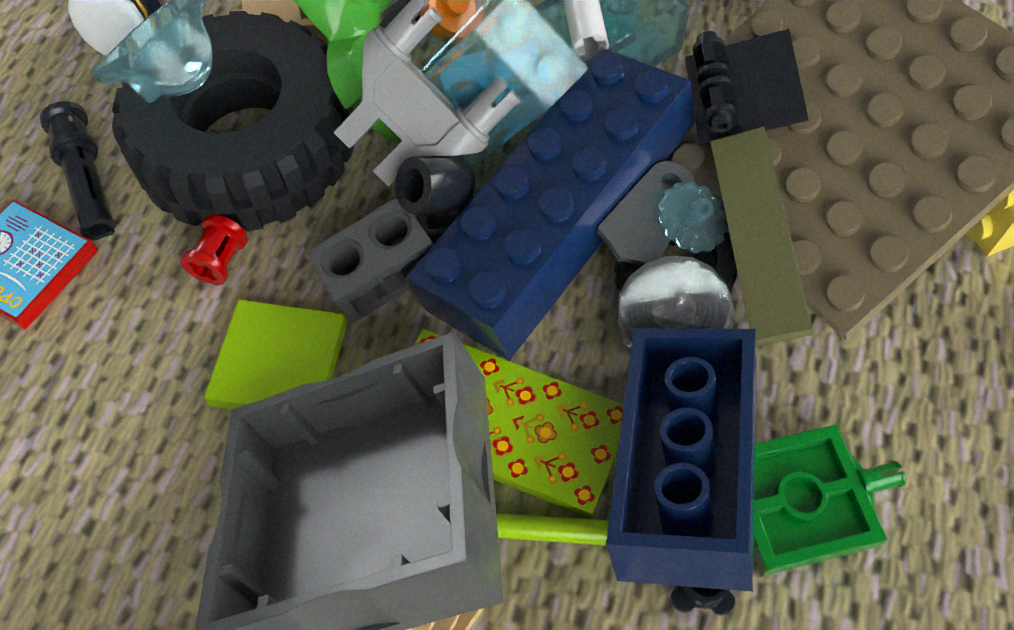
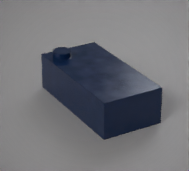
M633 329L606 540L617 581L753 592L757 416L756 329Z

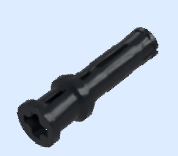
M59 101L50 104L41 112L40 123L43 130L50 135L52 141L49 145L50 157L55 164L63 169L69 194L79 221L80 233L82 236L93 241L113 235L116 223L112 218L94 163L98 155V146L94 138L87 133V113L82 106L70 101ZM69 115L73 118V121L71 122L68 118Z

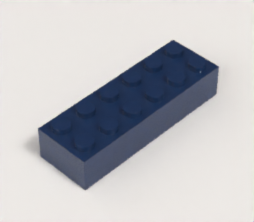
M601 47L406 277L425 310L510 361L603 242L602 238L596 234L598 226L655 164L667 160L694 125L691 81Z

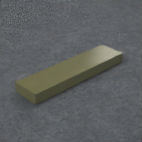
M765 127L710 141L749 329H756V347L814 335Z

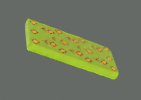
M422 329L414 346L442 335ZM463 344L485 377L493 480L585 518L592 519L618 454L624 404Z

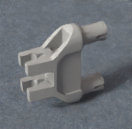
M411 0L386 28L379 26L376 29L373 27L367 33L363 49L362 103L334 132L350 149L381 119L402 140L373 170L388 187L396 179L401 164L410 157L454 156L483 151L488 146L487 141L490 139L488 132L515 105L522 101L518 94L511 89L495 104L493 101L508 86L500 76L496 75L493 81L465 110L461 107L457 109L410 61L412 59L410 52L437 23L443 20L441 14L433 7L429 8L417 22L415 21L418 15L430 4L428 0Z

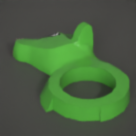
M293 0L326 36L329 42L326 54L327 74L331 85L345 110L348 108L355 110L362 103V64L365 37L373 27L376 29L379 27L381 13L393 0ZM381 119L371 128L389 141L395 143L402 141Z

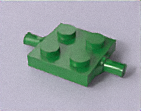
M837 424L756 443L754 558L761 577L877 548L884 544L888 539L875 512L874 492L905 486V472H898L902 468L901 464L894 460L890 463L866 469L862 468L861 464L848 451Z

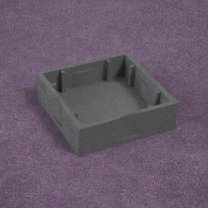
M455 332L372 360L366 365L340 377L316 383H307L231 411L220 477L221 509L217 528L208 549L195 630H407L504 602L485 377Z

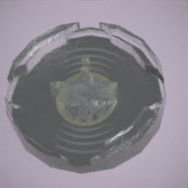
M666 256L645 263L629 276L619 294L617 321L624 343L631 349L633 329H729L731 320L733 323L735 309L726 282L712 266L692 257Z

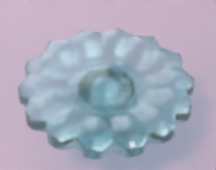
M688 181L685 185L678 182L671 189H667L662 193V201L657 205L660 214L658 223L664 228L665 237L673 240L679 249H688L694 254L699 253L701 250L710 252L715 248V245H719L724 241L723 233L728 231L725 210L721 207L720 198L717 195L711 194L708 187L704 185L698 187L692 181Z

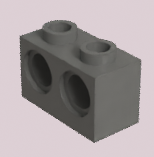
M396 197L388 203L374 207L368 215L342 231L328 235L321 244L306 253L334 302L353 323L412 288L406 277L431 249L433 243L415 215L407 213L400 206ZM405 237L400 243L391 246L395 240ZM358 265L354 271L345 275L347 270H349L353 266Z

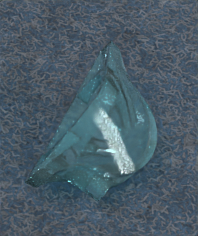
M171 0L134 28L91 71L94 78L103 84L128 83L148 103L155 101L161 95L181 96L199 88L208 78L213 64L210 38L202 22L206 0Z

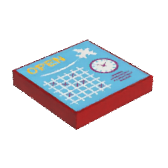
M13 199L0 212V316L26 330L98 252L93 242Z

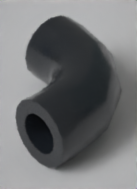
M462 155L410 157L401 164L397 172L395 183L397 200L407 213H446L457 209L471 198L475 189V175L472 167Z

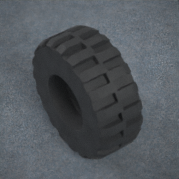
M229 11V15L214 17L213 14L198 17L196 22L183 27L180 24L166 31V36L156 43L151 41L140 51V58L135 64L130 62L122 75V88H117L112 107L114 113L112 129L114 137L121 148V153L142 189L147 192L151 201L162 211L173 213L175 219L197 227L206 216L216 214L231 219L245 231L264 229V224L278 220L280 224L296 217V212L306 206L311 208L324 197L325 189L329 185L333 187L345 171L344 162H348L352 156L354 145L349 149L334 132L349 117L353 110L352 108L345 110L331 85L327 74L326 54L328 45L316 35L312 36L311 31L292 20L285 22L279 16L261 12L260 15L248 14L246 11ZM248 108L271 110L262 119L246 128L226 133L205 132L214 122L229 113Z

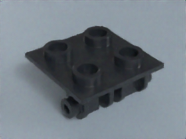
M789 29L726 46L723 39L717 37V33L714 31H705L697 36L696 42L692 47L693 55L686 56L685 63L688 80L691 81L693 112L699 146L711 144L710 141L760 127H765V131L809 120Z

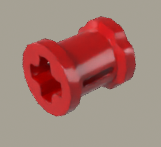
M211 214L203 220L201 224L203 233L194 248L185 251L179 261L183 269L191 276L200 281L218 286L225 283L229 276L226 268L236 251L246 246L249 238L246 235V231L236 222L226 217Z

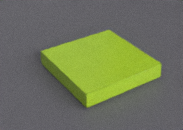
M238 299L204 396L205 401L210 407L234 410L307 383L332 379L348 324L345 314Z

